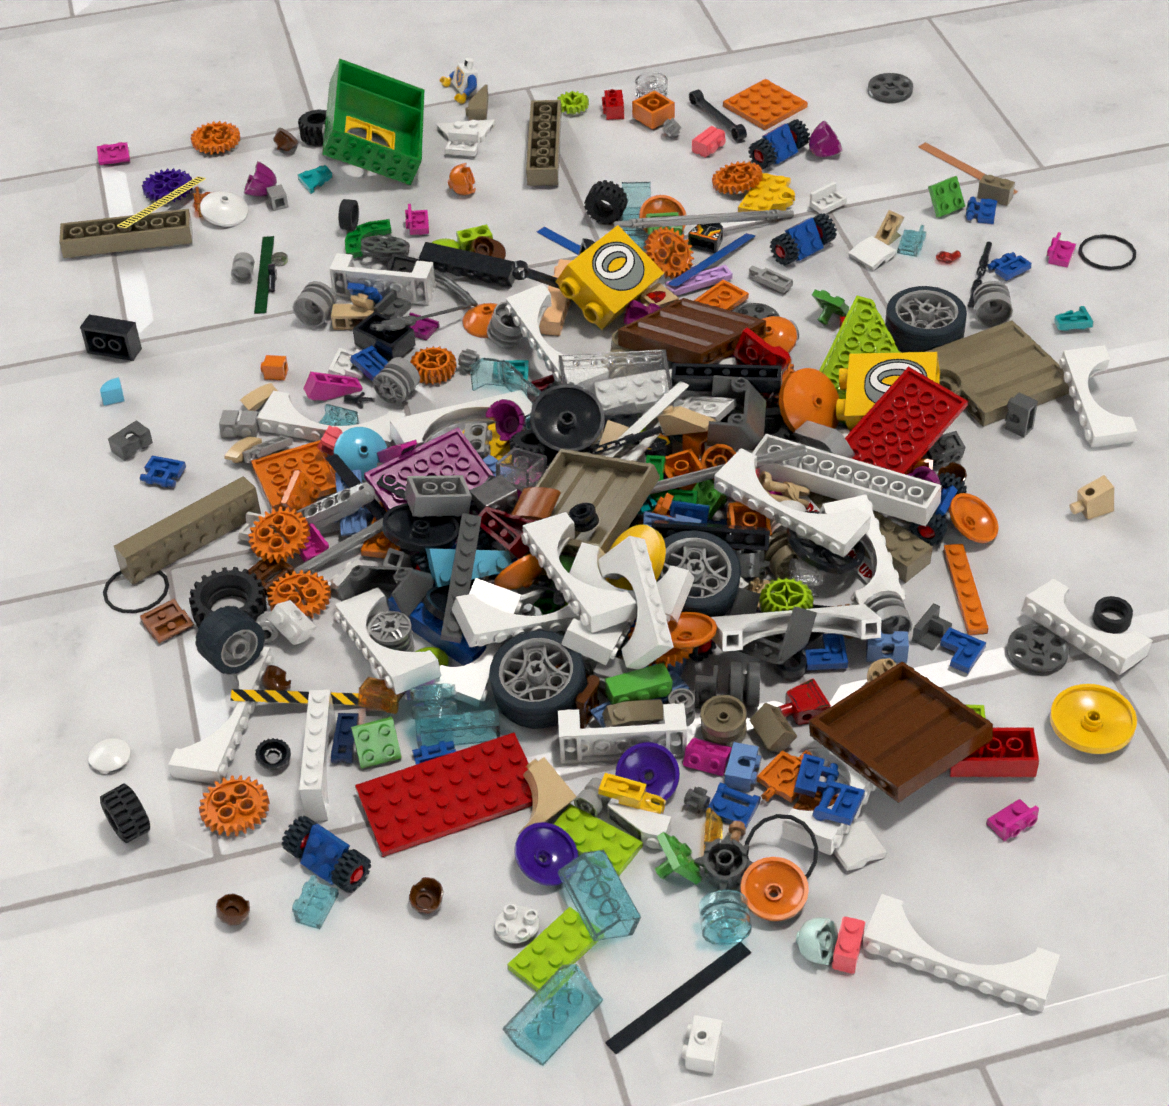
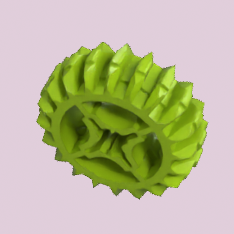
M778 577L777 581L771 580L769 584H765L759 597L761 612L764 613L793 610L794 606L812 609L814 602L812 591L808 588L807 584L803 585L802 580L796 582L795 578L788 580L787 577L784 580Z

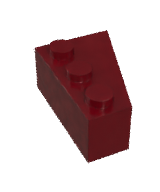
M487 506L478 515L481 517L480 528L518 559H521L530 549L527 545H524L521 535L523 534V525L535 522V520H527L518 515L513 516Z

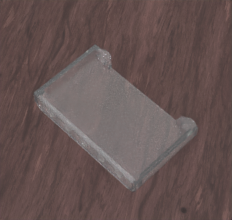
M666 350L558 355L561 384L578 385L592 392L600 401L604 415L646 413L672 389ZM672 401L668 406H674V401Z

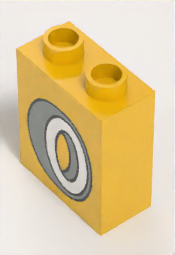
M617 225L568 263L555 282L559 285L561 293L566 298L572 299L583 310L584 317L590 323L596 324L603 330L626 311L632 300L638 301L641 294L653 287L664 272Z
M937 352L849 354L848 368H840L839 387L840 390H846V399H837V420L846 421L847 429L851 431L908 366L940 384V367Z

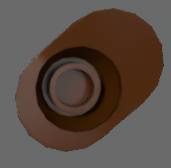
M283 128L277 129L273 138L274 143L277 145V150L281 148L288 152L298 144V140L290 132Z

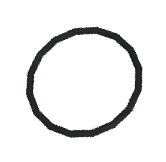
M1093 235L1086 238L1079 246V254L1082 259L1100 269H1122L1131 265L1136 259L1134 246L1126 239L1115 235ZM1113 238L1127 244L1133 251V257L1129 262L1120 266H1103L1087 259L1082 249L1085 243L1092 239Z
M161 570L157 571L164 578L165 588L163 594L154 603L135 610L121 609L114 606L107 596L110 583L122 574L119 571L113 574L106 582L103 590L104 601L111 609L121 613H139L149 610L158 605L167 595L169 589L168 578Z
M775 814L763 818L751 829L745 845H749L755 831L765 822L780 818L791 819L802 825L809 833L814 846L813 862L807 874H805L807 879L811 876L817 864L818 844L813 831L804 821L793 815ZM748 848V850H747V859L749 860V857H748L749 848Z

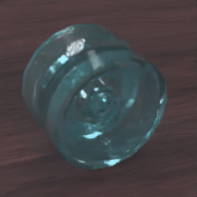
M434 683L409 689L412 701L424 702L416 704L411 708L413 719H436L458 714L457 703L447 700L456 695L455 684Z
M718 890L709 893L699 902L698 910L701 920V931L703 938L707 942L715 945H732L741 942L750 935L752 925L749 916L748 900L744 894L733 890Z

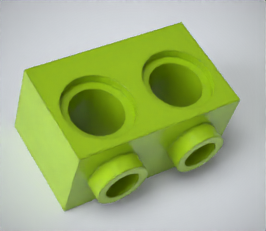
M487 224L456 231L460 249L470 251L471 243L479 236L493 239V234Z

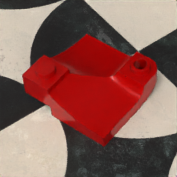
M748 327L742 331L733 354L736 365L782 366V374L791 362L787 351L780 346L774 347L769 345ZM774 393L762 394H764L767 398H770L771 396H773Z

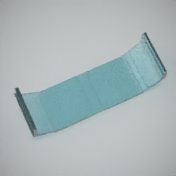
M622 182V188L627 194L626 198H628L627 206L622 215V221L639 218L642 204L651 197V182ZM623 228L624 232L646 252L647 250L643 247L646 245L645 240L648 239L647 236L650 234H647L643 228Z
M481 358L470 365L473 391L485 385L505 386L511 392L522 390L532 404L541 393L538 388L530 381H527L508 361ZM530 414L525 416V430H532Z

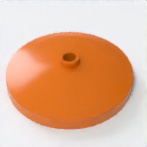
M803 368L792 372L785 378L779 393V407L784 422L793 433L807 420L833 429L837 427L839 422L836 415V404L839 395L834 384L825 374L813 368Z

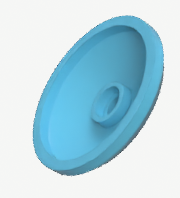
M354 427L346 430L339 436L334 446V454H337L351 471L361 469L362 480H365L364 473L376 468L377 463H380L377 452L386 449L387 445L384 439L374 430L366 427ZM361 448H365L366 452L363 453Z

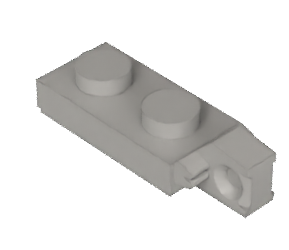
M753 265L749 268L748 276L783 294L793 286L792 279L768 268L760 269Z
M281 435L252 446V449L242 452L246 463H251V460L271 455L272 452L284 451L288 446L293 445L292 439Z

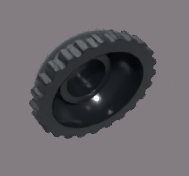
M278 738L264 740L255 750L257 763L268 770L283 768L291 758L289 745Z

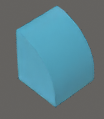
M119 377L111 379L102 385L100 393L104 406L125 401Z

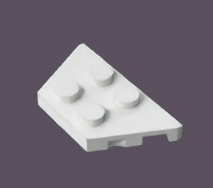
M495 120L438 123L437 130L442 131L443 136L447 139L449 131L478 133L479 142H483L490 133V128L495 126Z

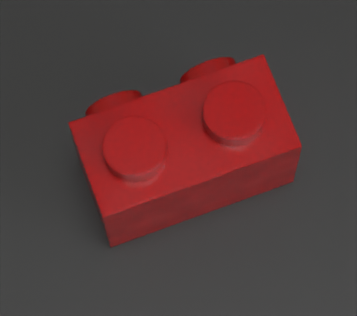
M610 89L604 91L602 106L603 114H606V120L624 119L622 90Z

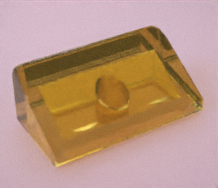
M710 807L706 809L704 843L706 841L710 843L718 838L722 840L723 821Z

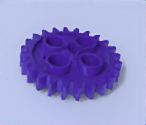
M175 168L171 171L169 169H166V171L160 170V173L155 171V175L150 174V178L146 177V181H143V194L146 196V199L149 198L150 201L154 200L156 202L191 181L192 177L189 173L186 174V171L181 172V169L175 171ZM193 188L177 196L172 201L175 202V199L181 200V197L186 198V194H190Z

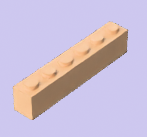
M559 259L558 266L554 268L553 277L558 278L572 260ZM548 286L552 306L548 307L542 316L539 325L540 333L560 336L572 299L566 298L560 289Z

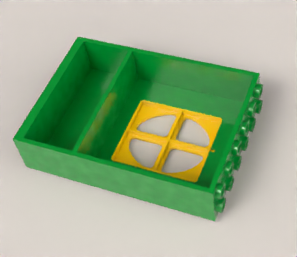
M339 58L329 82L322 155L411 185L422 162L425 90ZM353 128L365 129L366 139L348 133V131ZM372 132L381 136L389 147L371 141Z

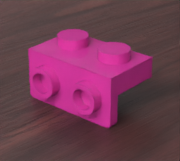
M408 204V210H405L406 229L410 230V235L429 234L428 210L412 211L411 204Z
M313 523L309 524L311 535L307 537L309 542L304 543L306 548L299 549L301 553L299 556L304 562L329 549L328 542Z

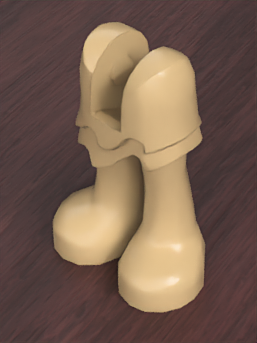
M762 471L758 480L764 490L781 492L783 495H774L766 491L772 498L778 502L787 500L797 501L804 505L805 508H808L809 501L799 499V496L810 495L808 488L787 481L783 483L772 481L771 474Z

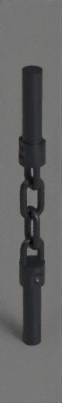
M986 242L983 255L980 258V266L976 271L978 277L973 281L971 287V295L968 302L969 308L974 307V291L982 284L981 276L985 275L986 272L985 266L988 265L992 247L991 242Z
M658 426L637 434L632 433L624 436V438L589 448L583 453L590 451L591 454L596 455L624 445L628 446L636 443V441L661 434L662 430ZM615 443L616 446L608 448L607 445ZM603 448V450L595 452V449Z

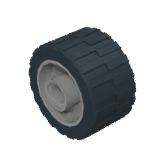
M225 606L210 613L203 620L196 633L195 645L198 653L219 672L226 673L227 675L237 674L247 669L258 659L264 647L265 633L262 627L242 609L236 606Z

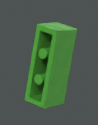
M660 663L606 678L605 692L611 705L626 701L652 700L665 697L672 692V679L665 664Z

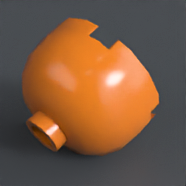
M467 163L455 166L449 174L448 186L458 195H469L476 191V188H473V184H475L474 175L471 168L466 167Z
M725 444L713 445L702 456V469L726 464L736 452Z

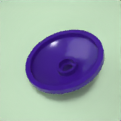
M644 742L630 747L622 754L617 763L615 775L646 784L647 793L658 795L667 801L677 789L680 770L676 758L667 748L657 743ZM647 773L653 775L651 780L645 779Z
M534 823L527 826L516 839L514 847L516 862L521 871L530 880L545 886H555L567 881L575 872L578 865V851L573 839L562 828L551 823Z

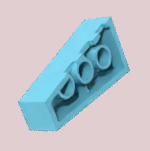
M426 549L430 572L435 581L434 587L450 585L456 549ZM476 550L471 580L501 573L512 564L509 551Z

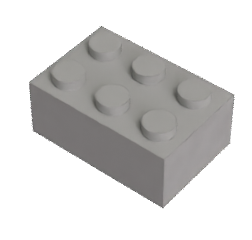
M463 475L407 476L405 497L413 516L442 517L461 516L462 513L469 514L472 496Z

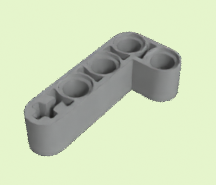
M807 420L793 433L795 438L806 446L847 458L855 456L854 451L843 435L836 429Z

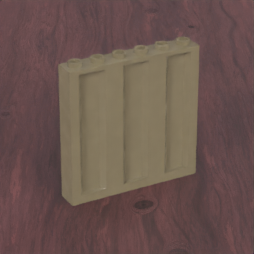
M1012 320L926 351L937 352L940 368L951 369L961 376L963 388L960 397L968 401V406L965 409L983 427L1005 419L1008 413L1007 403L1011 397L1014 398L1019 392L1037 400V406L1069 394V385L1064 380L1063 369Z
M560 449L535 486L552 488L561 492L550 517L564 512L569 514L571 508L580 503L593 504L599 517L598 525L587 532L575 531V538L565 545L561 554L576 557L582 542L598 546L606 554L615 540L628 529L660 477L655 466L650 463Z

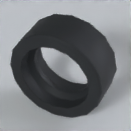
M343 199L338 212L339 226L343 230H355L359 220L358 202L356 200Z
M1103 597L1095 604L1093 622L1095 626L1106 633H1122L1131 625L1133 609L1126 600L1120 597ZM1107 610L1116 611L1122 614L1124 618L1118 620L1109 619L1101 612Z

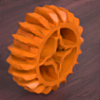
M433 346L432 348L420 349V352H415L410 361L419 373V382H425L426 385L428 383H432V385L434 383L440 384L442 381L446 382L447 379H452V375H455L457 367L456 358L452 352L448 351L447 348L442 349L441 346L438 348Z

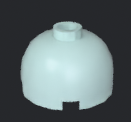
M815 917L802 925L800 931L797 932L796 943L804 958L818 964L828 965L831 963L834 951H832L833 944H836L838 938L836 923L830 921V918Z

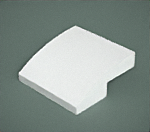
M871 236L857 244L849 252V256L874 271L882 262L887 263L897 251Z
M339 348L328 369V374L362 379L364 373L350 362L351 356L362 350L356 349L355 353Z
M864 821L851 824L849 832L844 833L840 847L835 848L833 853L846 871L863 868L867 861L883 859L887 851Z

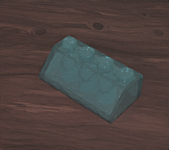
M498 707L419 714L415 716L418 748L422 745H436L439 741H453L455 746L483 743L501 737Z
M604 850L584 852L558 871V875L593 941L632 936L641 916Z
M577 964L562 965L502 1029L518 1049L540 1065H544L600 1005L603 998Z

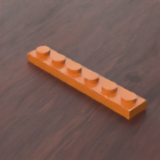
M944 545L943 552L967 634H988V624L964 545Z

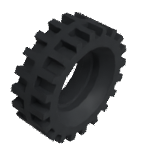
M224 567L221 572L213 570L211 571L212 575L208 577L203 575L201 577L202 582L196 581L194 583L195 589L190 590L191 597H189V603L194 622H196L198 628L203 620L210 613L214 612L211 610L212 606L224 597L236 596L245 599L247 602L240 609L255 621L258 616L267 611L262 581L260 579L257 580L255 573L249 575V571L245 568L242 572L238 570V567H233V570H227V567Z

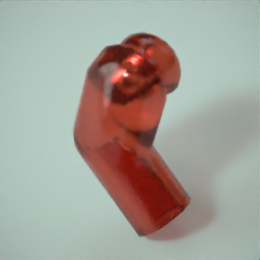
M958 250L953 253L941 251L936 254V259L946 264H950L961 257V253Z

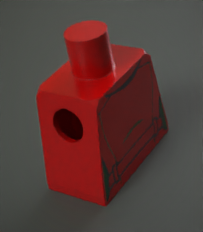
M814 678L786 692L785 704L778 706L784 717L792 715L798 725L808 724L809 720L831 707Z

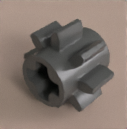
M699 786L695 787L694 790L689 789L684 797V804L688 805L687 811L694 814H699L700 811L705 812L710 803V797L706 795L708 790Z

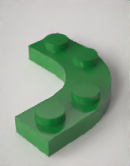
M390 219L370 221L356 226V230L352 233L349 232L345 238L346 254L353 255V258L363 257L361 241L370 236L391 234Z
M647 455L646 463L655 466L660 477L658 481L664 480L665 456ZM670 489L650 495L655 502H658L660 497L664 498L667 493L674 496L672 501L697 504L698 491Z

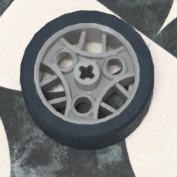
M932 286L910 287L899 291L888 301L885 326L895 341L897 349L902 353L926 352L964 338L967 311L963 301L947 290Z
M682 531L665 538V562L656 583L667 573L671 564L678 568L689 570L695 579L682 612H696L709 617L724 616L733 606L741 578L740 561L735 551L721 538L702 531Z
M545 630L525 632L509 639L494 655L489 671L492 691L499 710L511 722L532 729L547 728L559 724L558 711L577 710L575 701L578 694L582 693L587 687V678L581 654L561 645L564 636ZM560 663L562 664L558 669L554 667ZM515 670H520L517 675L514 674Z

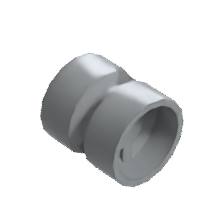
M240 252L234 256L231 269L233 280L239 283H246L251 280L255 263L252 255Z
M675 689L668 696V704L684 703L686 725L689 726L695 720V696L688 689Z
M597 777L592 778L584 787V790L574 799L576 807L595 817L602 811V806H605L611 800L610 797L598 794L602 779Z

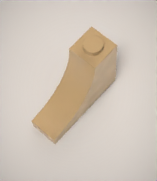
M545 757L539 761L537 759L531 761L526 766L528 770L523 774L531 789L533 807L528 823L518 834L531 824L546 823L577 797Z

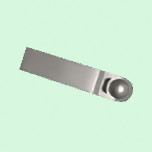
M360 483L298 510L297 513H302L308 525L313 523L317 529H320L355 513L361 506L372 502L375 498V490L371 485Z

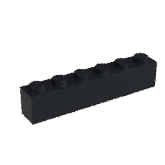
M425 242L418 257L425 262H433L434 269L442 273H453L456 276H466L473 280L479 279L486 283L492 282L500 286L512 287L515 280L511 270V266L515 261Z
M673 363L671 373L672 388L681 381L689 385L684 391L712 392L713 377L717 375L745 378L759 393H780L783 379L782 366Z
M651 519V527L657 530L663 539L682 531L696 530L721 538L731 548L766 551L769 549V528Z

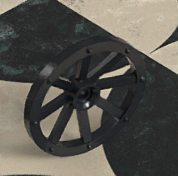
M805 511L807 513L819 514L816 511ZM787 528V539L795 553L806 563L821 571L832 574H848L858 569L864 559L865 550L860 541L852 548L855 549L856 557L852 558L845 555L843 558L810 539L808 541L797 537L795 531ZM803 546L813 549V552L809 553ZM817 557L825 558L828 562L820 560ZM833 557L848 562V564L838 565Z

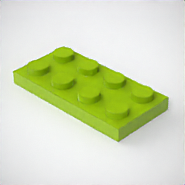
M572 804L567 807L554 823V825L566 831L573 839L578 856L617 877L622 874L643 847V842Z
M569 907L507 964L508 970L542 995L603 937V931L572 907Z

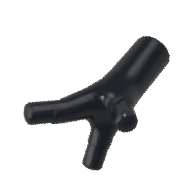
M362 392L355 396L344 395V402H353L358 404L360 408H363L361 402L373 401V398L363 397L365 393Z

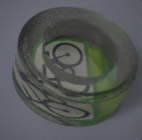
M284 252L274 253L271 257L272 264L276 266H284L288 263V256Z

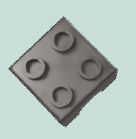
M502 475L470 491L471 499L479 511L477 513L474 509L472 510V514L478 516L486 506L511 515L518 501L517 489Z

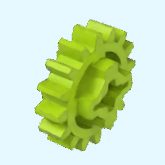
M575 91L565 92V94H560L557 97V100H561L562 113L567 112V114L571 113L574 115L576 112L580 114V111L588 109L589 98L584 93H579V91L576 93Z

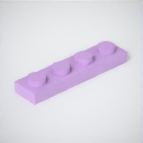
M726 265L699 272L677 287L668 285L667 283L670 281L665 282V288L678 296L717 284L722 280H731L733 273Z

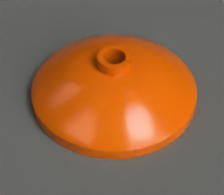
M655 195L648 198L642 204L639 218H646V214L671 212H678L679 216H685L686 211L682 204L673 197ZM643 228V230L648 234L647 228Z
M482 303L469 309L463 317L464 329L473 336L489 338L487 327L498 304Z
M779 316L763 318L762 320H766V337L763 340L771 346H780L789 353L797 342V331L793 323Z
M968 493L957 494L952 499L949 506L950 518L956 529L964 537L974 542L988 543L997 536L999 530L998 521L991 508L983 500Z
M529 554L506 567L495 578L494 585L507 590H516L522 587L528 588L541 574L544 567H540L538 559Z
M681 612L678 622L671 620L667 622L674 648L690 649L701 646L710 641L717 632L716 622L711 617L701 613Z
M766 857L759 859L746 869L741 880L743 902L753 914L765 920L783 921L794 917L803 909L808 898L809 887L805 874L795 863L785 858ZM776 893L778 896L771 897L770 894Z

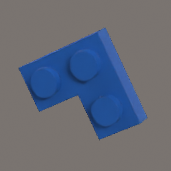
M949 627L940 641V646L956 652L950 661L951 667L969 674L986 648V642Z
M823 634L824 649L805 650L807 670L848 668L843 634Z

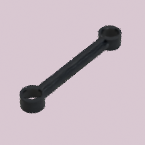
M697 89L689 93L690 103L693 106L699 105L731 131L732 138L735 141H740L747 137L744 125L734 124L704 99L701 90Z
M522 260L515 261L512 264V276L516 280L529 278L559 289V285L555 282L557 280L556 277L530 269L528 264ZM518 268H524L522 271L515 272Z

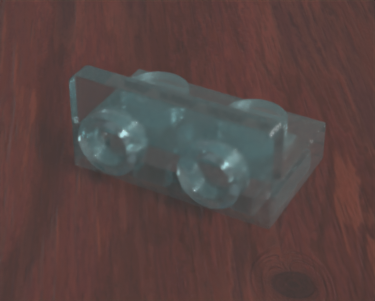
M921 225L919 232L904 229L897 254L917 257L918 251L922 250L923 241L926 239L925 225Z
M326 404L324 406L325 415L319 422L320 424L331 426L359 424L358 412Z
M311 875L309 881L304 883L299 899H296L293 903L292 912L294 913L295 921L321 929L339 895L338 889L319 884L317 877Z

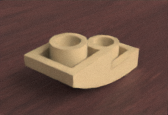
M358 293V296L351 295V301L354 305L374 311L373 300L368 299L367 295Z
M268 383L251 391L241 398L240 401L249 411H255L267 402L273 391L278 390L272 383Z
M248 436L238 441L227 451L224 458L232 460L233 463L243 462L242 452L262 443V438Z

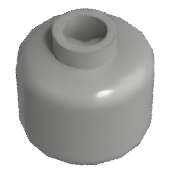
M270 613L261 614L256 619V622L265 633V642L274 641L280 632L267 619Z

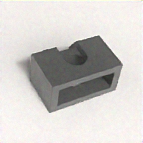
M1020 392L1014 398L1011 397L1007 403L1008 413L1005 417V429L1024 438L1034 428L1038 401Z
M137 420L108 438L111 452L124 461L135 455L139 448L144 449L153 443L150 429ZM128 434H133L129 438H126Z

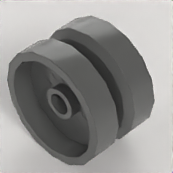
M731 661L730 674H728V693L738 698L742 703L743 693H746V703L748 706L759 707L760 661H749L747 664V674H743V663L741 661Z

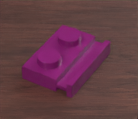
M412 312L409 313V316H421ZM426 318L417 320L415 325L408 327L414 329L415 337L427 341L436 331L435 329L440 326L439 321Z

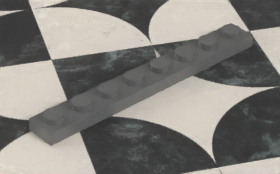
M462 513L441 640L461 642L462 630L451 609L457 596L469 595L481 523L480 516Z

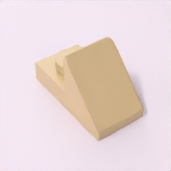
M889 210L875 238L889 246L901 236L897 231L905 217Z

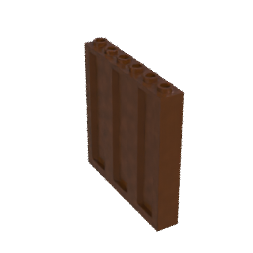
M682 298L619 328L618 346L674 363L715 364L734 354L742 331L747 327L760 338H765L766 320Z
M903 661L809 720L810 736L897 803L993 740V724L988 719L976 713L972 708L960 702L959 699L947 693L942 687L937 686Z

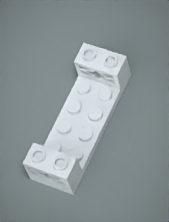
M337 253L329 269L333 292L336 296L351 297L352 294L347 289L350 282L365 284L366 287H374L383 298L390 291L396 290L397 298L413 304L430 305L436 290L433 262L417 261L412 273L356 268L354 267L353 255Z
M684 703L663 704V724L580 729L579 709L558 711L561 764L619 760L627 749L644 742L662 745L674 757L685 756L687 725Z

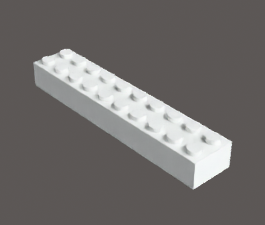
M766 434L752 454L758 456L801 444ZM806 446L807 454L804 456L757 467L760 468V474L762 471L769 472L772 480L781 483L784 481L792 482L793 484L808 488L811 492L837 500L867 495L868 500L872 502L874 511L923 526L927 525L941 501V485L810 446Z

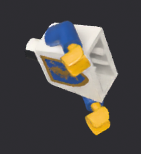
M465 58V62L458 63L456 69L449 74L448 78L442 76L439 80L445 87H449L452 80V84L461 93L456 94L454 100L460 104L465 103L466 96H474L477 93L479 73L473 66L474 60L472 58Z

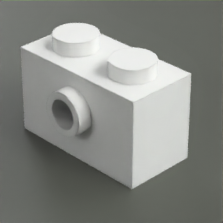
M291 600L276 604L267 617L293 645L307 641L317 627Z
M694 1015L693 1024H688L686 1038H689L688 1045L684 1044L682 1050V1059H685V1069L714 1074L722 1036L723 1020Z

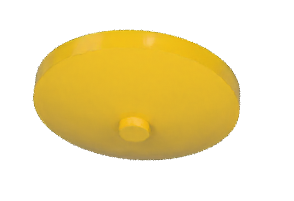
M636 525L627 529L615 540L609 551L628 536L645 539L652 569L657 581L663 569L666 555V547L662 535L648 525ZM626 577L618 580L606 578L608 583L617 588L634 590Z
M1079 684L1063 690L1056 696L1050 711V722L1056 735L1072 748L1086 753L1106 754L1122 749L1132 740L1137 726V716L1131 703L1117 691L1096 684Z

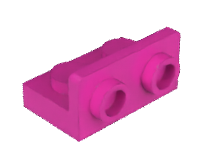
M118 142L116 144L97 146L99 165L130 161L128 143Z
M1058 232L1056 238H1052L1051 247H1048L1046 256L1049 257V264L1068 268L1076 249V243L1060 240L1061 233Z
M693 737L686 746L683 765L723 776L732 747Z
M1018 799L987 818L986 824L1005 841L1010 837H1016L1026 827H1032L1038 820L1039 808L1036 805L1029 808L1021 799Z

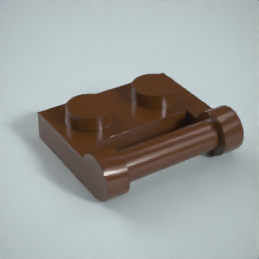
M261 559L248 571L249 575L255 573L257 580L260 579L262 581L265 595L270 592L269 587H274L273 581L279 582L278 577L286 578L285 573L292 575L294 568L282 559H280L279 563L275 559L272 563H269L268 559L265 561ZM280 569L283 570L268 583L265 582Z
M595 675L588 677L587 687L582 693L578 694L575 701L577 710L579 709L581 729H585L594 717L590 710L600 706L598 700L600 679Z

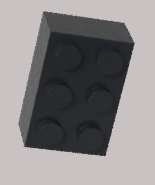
M374 311L353 328L355 345L363 349L373 346L388 361L394 357L401 358L416 345L414 329L406 326L400 330L384 329L383 331H377L376 328L371 327L373 324H381L382 321H388L391 318Z
M89 314L80 326L88 354L134 361L142 349L136 322Z

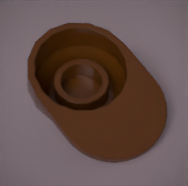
M479 236L471 243L470 252L501 259L506 257L505 247L497 240L486 236Z

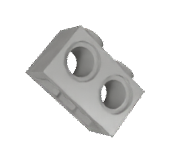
M487 423L465 424L464 435L483 460L491 454L489 441H492V431L488 429Z

